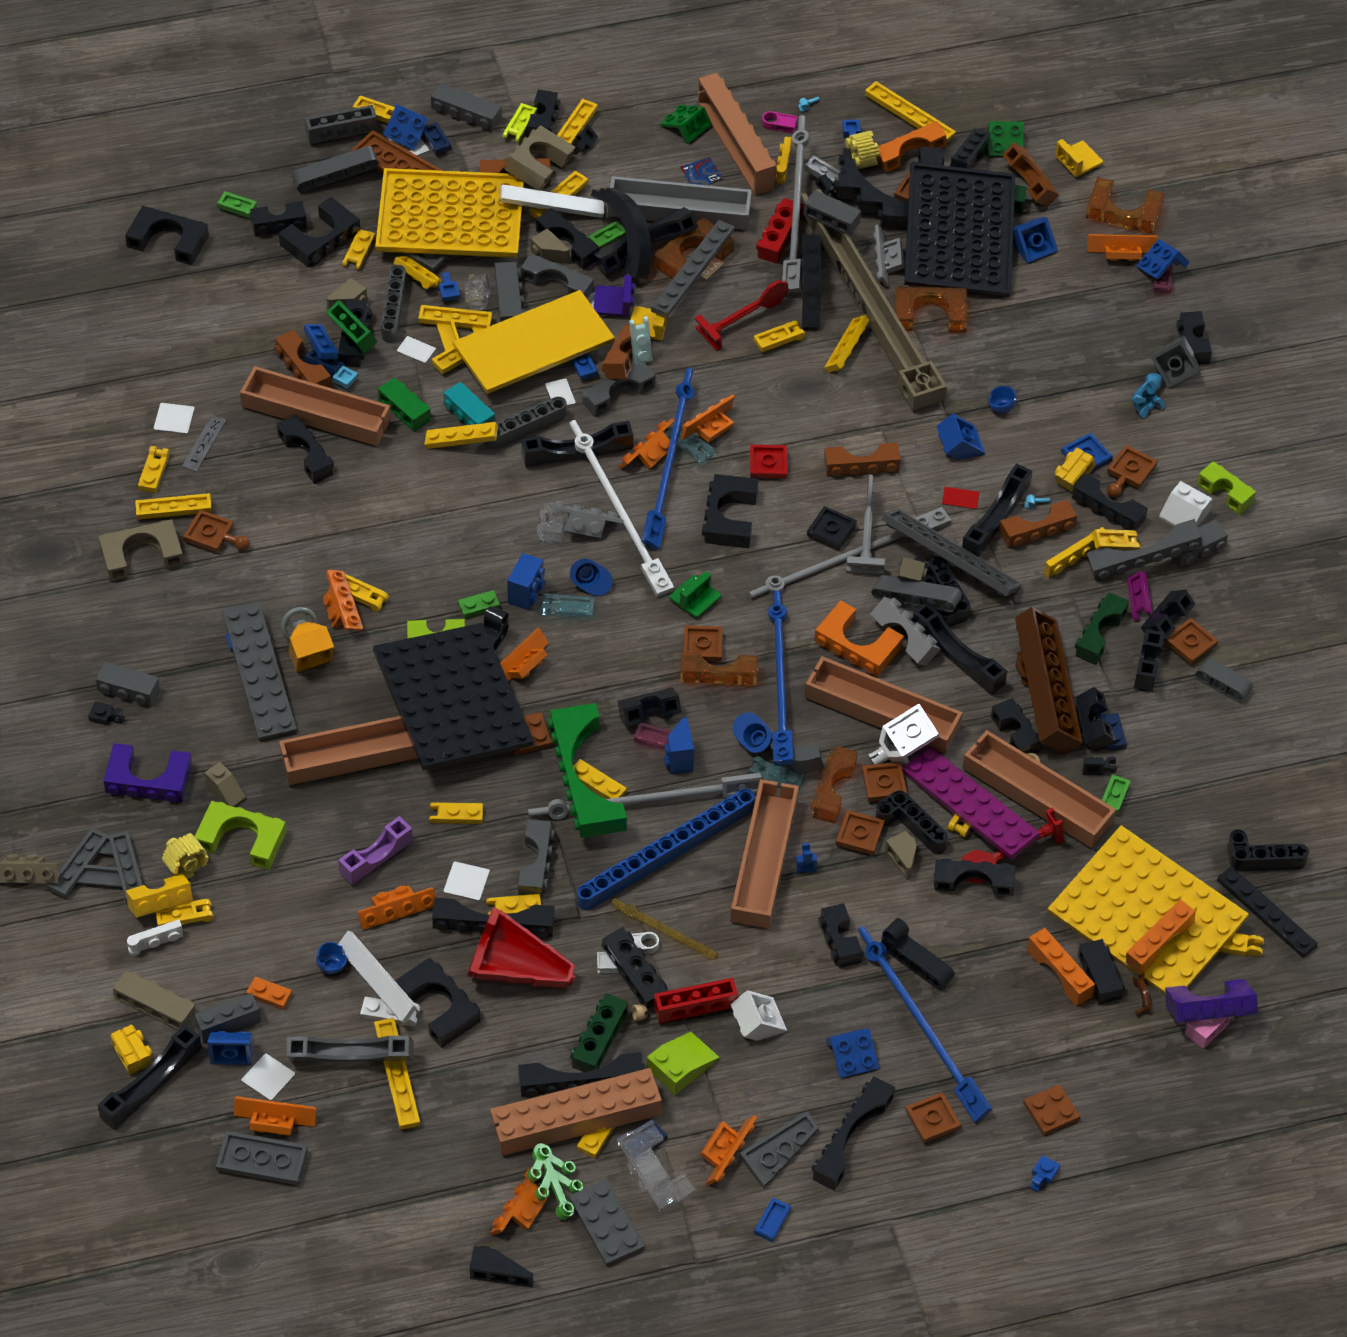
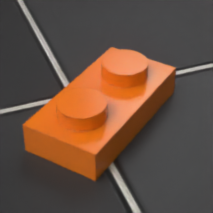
M254 977L246 992V995L252 993L255 1000L282 1010L285 1009L292 996L291 989L258 977Z

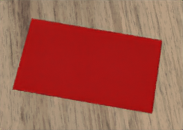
M945 487L942 504L977 509L979 492Z

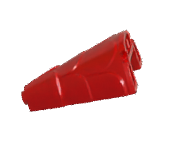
M495 907L492 908L467 973V977L479 980L506 982L509 984H531L532 987L567 988L568 985L572 986L576 975L573 974L574 964L549 944L542 942L527 928L522 927L502 910H498Z

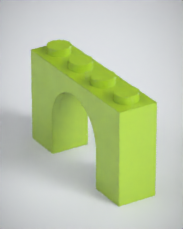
M211 801L194 836L205 851L214 854L222 836L227 831L234 828H247L258 836L250 852L251 865L270 870L287 833L286 822L279 818L264 816L261 813L246 811L241 807L236 808L223 802Z

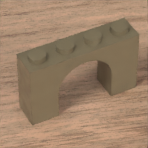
M540 125L536 130L533 129L528 138L525 137L521 145L516 146L513 154L511 152L505 159L507 164L504 169L540 191L548 183L553 170L534 159L532 154L550 158L552 162L563 167L570 160L575 146Z
M172 519L98 536L110 582L128 578L124 556L130 548L136 545L147 544L157 548L161 553L165 569L184 565L182 550Z

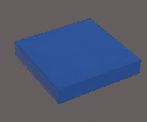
M1092 433L1061 448V453L1065 457L1076 448L1093 456L1095 467L1091 472L1113 459V456Z

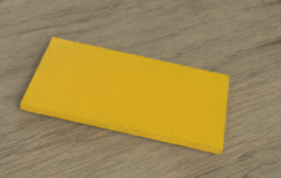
M578 290L453 341V346L486 394H489L613 343L615 337L581 290Z

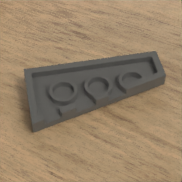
M806 1111L740 1152L739 1156L761 1187L764 1188L816 1133L819 1127Z

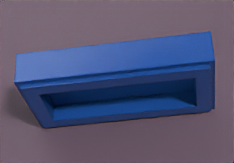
M772 1198L756 1226L754 1234L774 1242L791 1211V1205Z

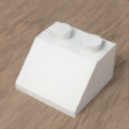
M1180 481L1170 493L1159 515V519L1174 527L1176 524L1195 519L1198 527L1210 512L1212 498Z
M747 990L731 1003L734 1011L733 1015L737 1019L740 1032L745 1038L758 1041L787 1031L773 997Z

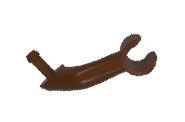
M1021 650L1017 653L1015 668L1021 676L1022 684L1028 685Z
M1139 974V978L1133 976V985L1139 987L1142 998V1008L1136 1010L1135 1014L1139 1015L1144 1011L1148 1014L1151 1012L1149 991L1145 984V974Z

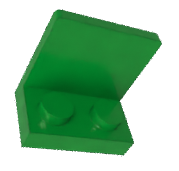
M682 104L676 107L673 113L665 116L660 125L661 127L679 128L684 142L690 143L711 126L712 123L705 107Z
M989 121L987 132L991 133L988 144V155L1003 156L1002 154L1013 143L1023 147L1024 122Z

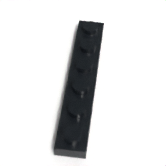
M1231 866L1218 876L1217 882L1302 958L1317 947L1318 943L1235 868Z

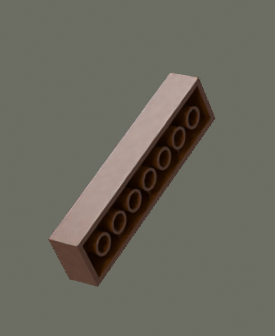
M1030 607L1015 617L1019 645L1023 655L1022 660L1026 670L1025 675L1032 699V708L1035 714V723L1038 729V738L1041 743L1066 755L1082 745L1083 741L1058 623L1056 619L1034 607Z

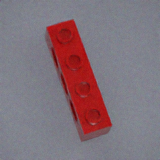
M783 198L781 203L777 204L775 215L770 217L768 228H764L762 239L758 240L756 244V250H758L757 258L776 264L780 260L791 238L793 200ZM800 203L799 221L803 213V203Z
M733 978L654 994V1010L659 1024L732 1008L731 1003L738 998V992Z

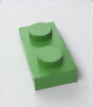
M225 191L218 201L217 207L250 218V209L256 208L257 202Z
M615 221L591 234L589 239L595 242L600 250L626 237L624 227L618 221Z
M494 590L458 600V606L464 619L484 614L489 606L500 609V603Z
M1112 774L1102 801L1115 808V814L1118 815L1131 781Z

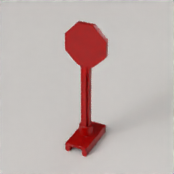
M780 280L775 281L767 286L760 299L718 323L715 322L710 325L701 314L695 317L696 322L699 324L695 326L696 330L715 351L722 348V339L718 333L722 329L758 309L760 306L772 308L781 303L789 292L788 283Z
M1052 807L1046 810L1047 824L1037 830L1040 832V838L1037 840L1051 835L1055 842L1060 844L1064 842L1063 822L1061 819L1056 821L1055 810ZM973 850L964 855L962 860H969L975 863L986 861L997 864L998 861L1007 856L1001 851L990 854L989 852ZM976 878L966 880L976 884L985 883V881Z

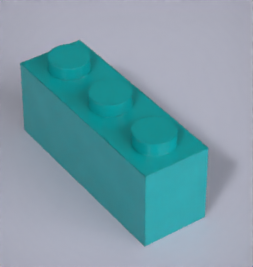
M462 382L443 392L445 408L451 410L459 421L462 420L466 425L496 422L495 413Z

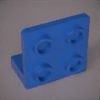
M396 104L383 136L415 150L428 118Z
M1158 239L1137 264V267L1158 280L1172 263L1176 266L1180 264L1186 268L1190 262L1177 249Z
M863 1028L826 1038L827 1046H832L840 1078L879 1068L870 1028Z

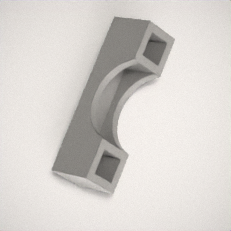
M884 597L870 614L883 627L893 628L902 625L908 635L906 652L918 664L927 666L940 651V648L936 645L937 641L931 635H927L924 632L925 628L921 624L915 623L912 620L913 616L900 607L901 603L898 600Z

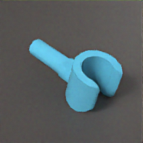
M819 97L810 100L801 98L798 107L801 112H805L810 108V104L820 99Z
M1028 495L1025 501V508L1033 509L1035 504L1049 503L1050 498H1035L1034 495Z

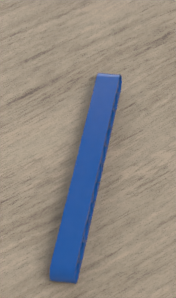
M742 789L584 883L577 890L578 907L583 910L592 909L750 814L754 809V792L750 789Z

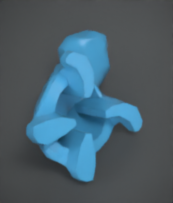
M1158 373L1148 374L1145 383L1134 392L1132 397L1134 408L1139 412L1141 418H1146L1148 411L1152 410L1156 405L1161 409L1165 407V402L1155 394L1161 387L1162 376Z

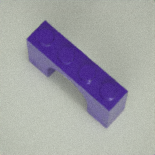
M113 743L103 781L105 793L145 797L152 800L161 799L169 802H183L192 766L191 753L171 750L165 772L155 779L142 780L131 774L134 761L133 745Z
M1245 979L1224 981L1225 994L1212 997L1194 995L1190 993L1185 985L1165 988L1166 1008L1178 1023L1258 1014L1257 994Z

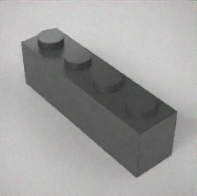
M440 83L431 95V109L484 129L493 131L502 119L501 105Z
M516 262L495 263L500 322L525 312V309H521V306H524V297L520 296V293H523L522 282H518L521 279V270L517 269Z

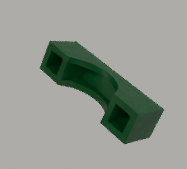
M1108 592L1105 598H1101L1098 611L1093 612L1090 619L1091 623L1089 625L1086 624L1082 638H1078L1074 648L1077 649L1075 657L1097 665L1104 653L1106 640L1100 635L1099 631L1108 625L1121 624L1127 613L1129 600Z

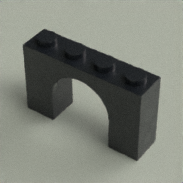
M332 197L318 205L319 218L333 229L329 234L323 237H310L293 224L279 232L280 246L308 268L318 263L320 259L330 254L340 245H343L360 230V219Z
M143 205L125 234L127 247L143 252L151 237L156 233L162 231L176 232L182 237L174 249L175 259L188 265H193L209 237L207 223Z
M714 474V480L709 483V492L712 493L711 496H707L706 506L709 507V510H705L704 521H707V524H703L702 527L705 543L742 548L750 547L752 522L725 518L720 514L719 509L728 503L756 505L759 479Z
M430 957L395 980L412 1001L427 993H439L451 1001L452 1004L449 1010L428 1024L429 1035L440 1048H443L480 1022L481 1011L478 1005L472 1003L468 999L466 992L463 989H459L454 979L450 975L447 976L443 972L441 965L438 962H434Z

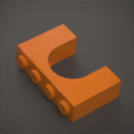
M840 600L815 629L814 641L818 645L833 651L834 654L847 659L851 664L857 665L867 673L878 677L903 648L904 636L888 627L878 640L870 645L860 646L849 642L845 638L844 633L854 623L856 609Z

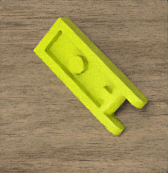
M521 103L505 129L503 138L507 139L509 134L516 136L515 142L519 143L527 131L530 114L536 115L537 108Z

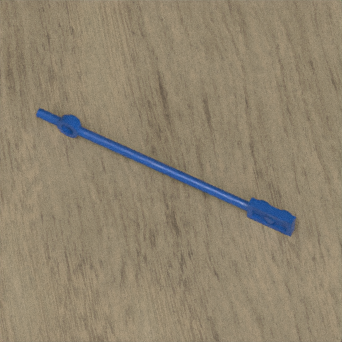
M692 368L686 369L684 381L676 386L679 404L655 510L652 509L647 513L641 542L655 551L660 548L666 518L661 513L686 401L694 396V389L690 384L693 375Z
M774 591V605L768 610L769 619L775 624L779 731L773 732V758L775 766L794 764L792 730H786L782 622L787 619L788 613L786 607L781 604V592Z
M864 926L860 927L858 932L867 944L866 957L870 961L880 964L958 1083L954 1091L974 1122H980L993 1110L973 1078L966 1077L964 1079L885 959L887 953L886 946L882 942L874 941Z

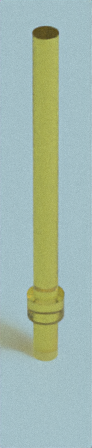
M616 898L613 899L611 905L623 911L628 917H635L714 960L717 958L718 952L640 912L632 904L629 903L627 905Z

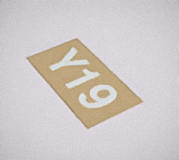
M714 257L700 276L708 279L724 263Z

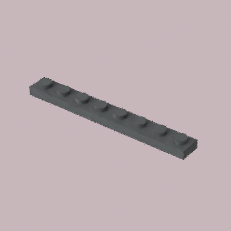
M718 220L651 306V312L668 318L732 235L735 226Z

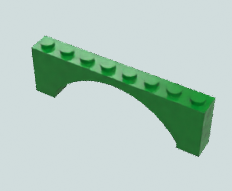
M596 703L550 710V718L547 719L548 729L553 731L551 733L552 744H556V747H554L555 756L560 758V761H558L559 771L564 773L562 775L563 786L568 789L566 790L567 801H571L569 807L571 816H575V819H573L575 831H579L580 838L627 831V816L623 803L617 804L606 800L589 790L579 780L572 765L574 756L583 741L594 731L600 730V718Z

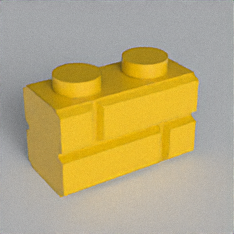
M1079 448L1069 452L1062 466L1059 465L1055 470L1057 484L1073 492L1074 485L1085 473L1089 474L1095 467L1094 457Z
M129 1025L122 1030L111 1033V1043L129 1075L148 1068L152 1064V1051L148 1045L144 1046V1038L140 1030L136 1031L133 1025Z

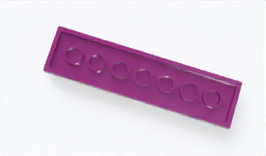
M927 747L913 758L910 763L902 767L904 775L954 815L956 814L959 819L1011 860L1040 838V832L932 747Z

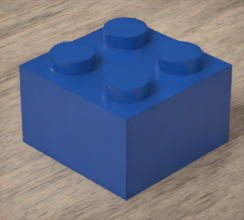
M525 553L521 554L507 580L508 604L529 611L531 605L536 603L539 590L542 591L545 586L543 559Z

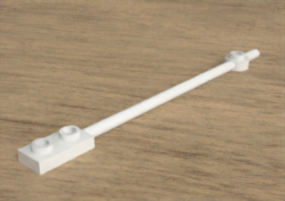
M576 420L571 421L569 425L576 436L575 448L578 452L586 454L620 518L623 519L627 531L645 562L641 564V569L656 597L673 592L674 586L659 558L651 559L592 451L593 438L588 434L582 433Z

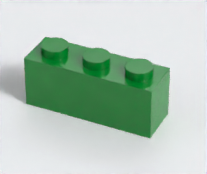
M340 300L326 311L333 323L364 354L378 342L373 334Z
M395 377L378 388V400L383 404L390 405L391 412L413 432L431 421L430 407L418 399L414 392L409 391L405 384L399 382Z

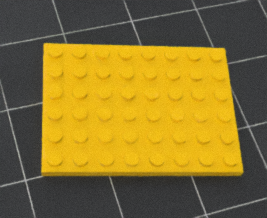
M384 168L375 249L380 252L518 258L522 205L500 202V187L502 184L524 188V181L512 174Z
M1122 825L1048 907V913L1089 942L1103 939L1105 946H1108L1110 949L1111 957L1139 976V973L1126 963V952L1180 899L1196 911L1195 922L1182 935L1178 934L1169 940L1159 952L1155 962L1144 972L1145 981L1164 995L1166 987L1185 985L1188 989L1249 917V913Z

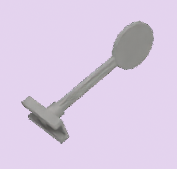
M869 475L863 551L860 557L847 556L846 572L884 575L885 559L872 558L870 553L873 475Z

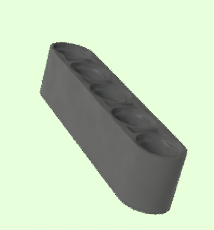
M366 146L299 168L292 173V177L297 190L305 192L372 170L378 166L379 162L373 147Z
M394 265L389 271L381 320V336L383 341L388 343L394 342L398 337L406 287V270L402 265Z
M557 396L497 422L496 441L487 442V446L492 449H498L565 419L567 414L566 399Z
M881 575L871 591L872 595L878 600H882L884 597L895 598L901 604L920 607L927 602L934 609L945 612H953L962 597L961 591L955 587Z

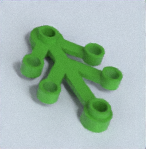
M537 1144L532 1153L535 1162L527 1172V1177L533 1182L537 1181L542 1175L540 1169L543 1165L545 1175L539 1188L535 1191V1196L539 1200H544L549 1195L548 1188L551 1184L559 1203L555 1208V1213L559 1219L567 1220L573 1215L574 1206L566 1200L560 1184L567 1187L573 1194L581 1191L583 1184L580 1180L571 1181L554 1170L552 1166H556L561 1169L563 1174L569 1176L576 1169L573 1162H563L552 1154V1150L547 1145Z

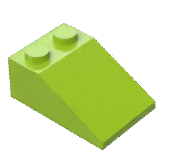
M689 1032L661 1045L647 1057V1069L651 1068L653 1076L671 1093L677 1095L717 1062L719 1056L697 1036Z

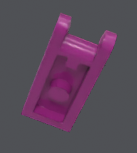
M1142 570L1127 578L1132 617L1135 621L1140 620L1139 613L1144 610L1148 615L1152 613L1147 574Z

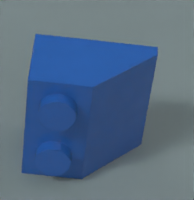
M1038 217L1013 227V246L1026 263L1058 251L1047 217Z
M953 413L937 425L938 436L943 443V450L948 456L959 460L985 454L975 425Z
M687 717L683 718L668 735L667 744H664L665 767H669L670 774L693 771L694 745Z
M225 1031L211 1032L208 1038L210 1064L252 1065V1033L244 1031L237 1033H227Z

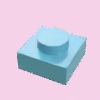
M342 366L334 374L332 380L334 383L348 389L357 380L358 373Z

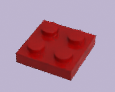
M750 444V478H787V445Z

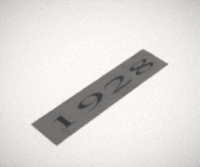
M211 415L182 467L194 471L198 470L227 419Z

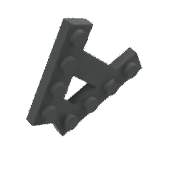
M91 828L58 872L59 882L50 883L48 888L49 891L66 898L76 884L119 887L123 889L126 904H128L126 890L143 885L128 831L106 835ZM98 854L114 856L116 867L91 864Z

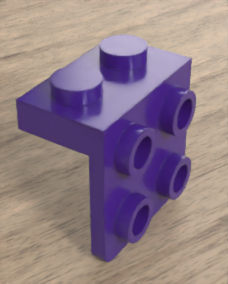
M624 275V287L595 286L594 309L598 315L629 317L630 307L634 306V297H631V294H634L635 283H631L632 276Z

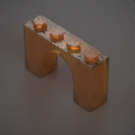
M1097 177L1087 205L1085 218L1154 235L1164 204L1165 193L1148 189L1142 206L1134 210H1123L1116 207L1110 200L1114 181Z
M704 217L698 222L696 221L698 228L671 240L665 247L659 249L654 254L655 268L670 279L676 276L687 261L681 253L690 248H697L714 227ZM729 237L715 257L722 261L734 251V239Z
M895 286L894 312L906 331H912L913 312L915 309L922 305H935L942 308L947 314L948 332L966 333V288Z

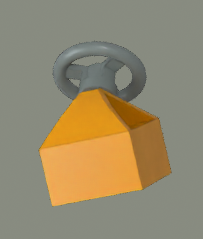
M297 607L288 611L281 621V631L283 636L290 641L289 655L295 671L299 672L331 662L333 660L334 645L327 627L318 624L315 613L308 608ZM296 613H305L301 619L296 621L289 620ZM286 626L294 628L292 635L288 633Z

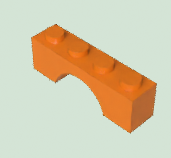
M937 121L927 124L920 129L878 147L880 154L876 156V160L883 171L887 173L901 167V158L912 149L920 147L942 149L946 147V134Z
M1180 899L1126 952V963L1142 975L1155 962L1156 957L1167 942L1178 934L1182 935L1195 922L1196 911Z
M1046 928L1029 937L1027 951L1039 964L1046 963L1055 971L1062 983L1064 993L1076 1007L1093 997L1094 982Z

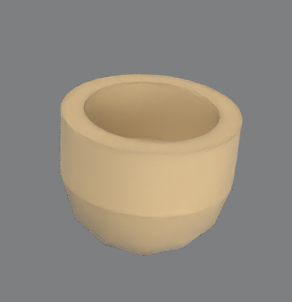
M640 1004L632 1006L634 1021L644 1020L648 1016L645 1013L648 1011L646 1006Z

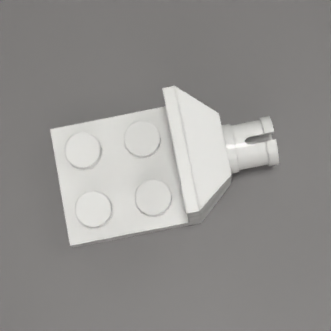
M920 704L882 727L879 739L881 747L868 755L874 764H882L890 760L891 763L901 762V766L910 763L907 758L908 756L934 741L940 735Z

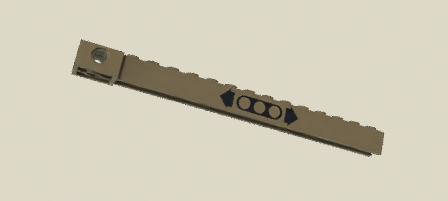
M806 193L801 194V201H800V203H803V215H804V203H805V202L807 201V199H808V196H807ZM804 216L813 232L821 235L823 249L860 311L869 318L868 324L898 373L897 386L912 411L945 401L947 385L933 362H924L850 237Z

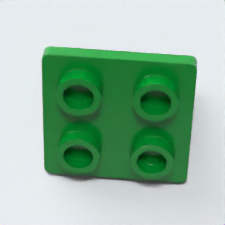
M705 571L702 575L691 576L670 595L669 599L693 617L699 618L721 598V594L711 587V574Z

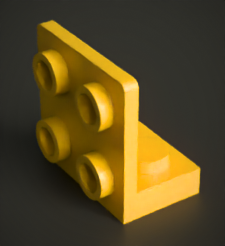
M1063 139L1057 141L1055 157L1075 177L1103 164V160L1084 141H1080L1072 146Z
M635 306L631 320H634L635 325L643 324V317L647 316L650 339L662 341L668 318L651 312L650 308Z

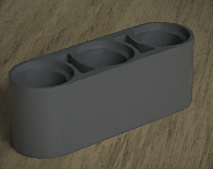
M1211 658L1206 659L1196 672V677L1199 681L1237 702H1242L1253 688V684L1249 679Z

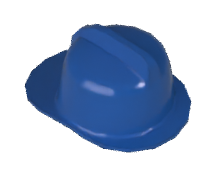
M588 558L579 559L571 566V581L587 593L601 596L611 589L613 582L610 572L595 561Z
M747 712L742 713L735 719L733 733L747 750L752 753H759L770 748L772 732L757 715Z

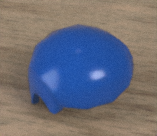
M999 386L992 389L988 399L990 408L994 412L1006 413L1012 410L1016 404L1014 389L1008 386Z
M325 942L319 946L316 954V963L322 972L330 975L337 974L345 968L347 955L344 954L343 947L340 944Z

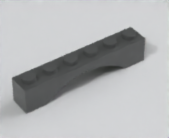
M1195 519L1176 524L1165 538L1146 548L1121 551L1103 547L1088 552V563L1095 580L1106 579L1117 573L1121 574L1133 568H1141L1152 562H1160L1171 556L1175 557L1187 551L1197 550L1203 547L1202 537Z
M308 1036L287 1037L286 1057L291 1062L413 1061L414 1040L410 1036H385L352 1040Z

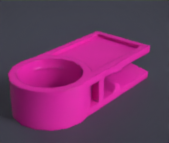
M768 111L762 116V126L768 130L794 133L798 116ZM766 119H774L776 121L767 122Z

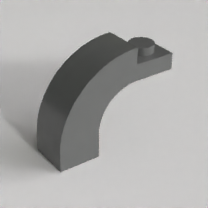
M778 723L772 724L774 732H778ZM771 740V743H770V747H771V749H772V752H773V740ZM817 742L805 746H793L794 764L782 765L788 770L802 773L825 768Z

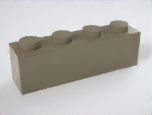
M126 970L113 987L114 999L176 1030H179L185 1024L189 1026L195 1018L196 1007L190 999H183L172 990H165L156 982H149L143 979L138 973H131Z

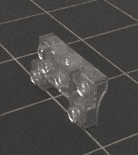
M653 1119L616 1139L629 1163L626 1164L628 1170L632 1175H637L639 1188L643 1193L645 1191L648 1193L659 1212L696 1193V1189L688 1180L685 1172L670 1181L668 1174L651 1147L664 1140L662 1134L656 1128Z

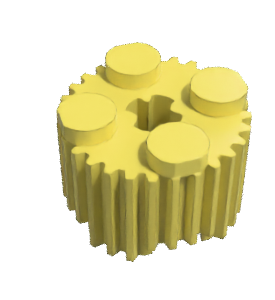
M872 131L853 134L845 139V145L851 149L852 159L857 169L878 165L876 156H879L880 153L877 143L873 142Z
M189 833L182 838L179 837V839L171 838L166 843L167 847L164 850L165 853H163L162 860L174 876L183 874L188 880L194 876V872L200 869V866L204 867L207 865L209 859L206 854L207 852L193 834Z

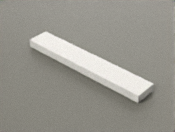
M502 184L500 187V202L548 210L552 208L554 211L603 218L604 202L601 200Z
M347 931L339 942L343 947L344 954L347 955V959L399 1020L406 1023L417 1006L355 934Z

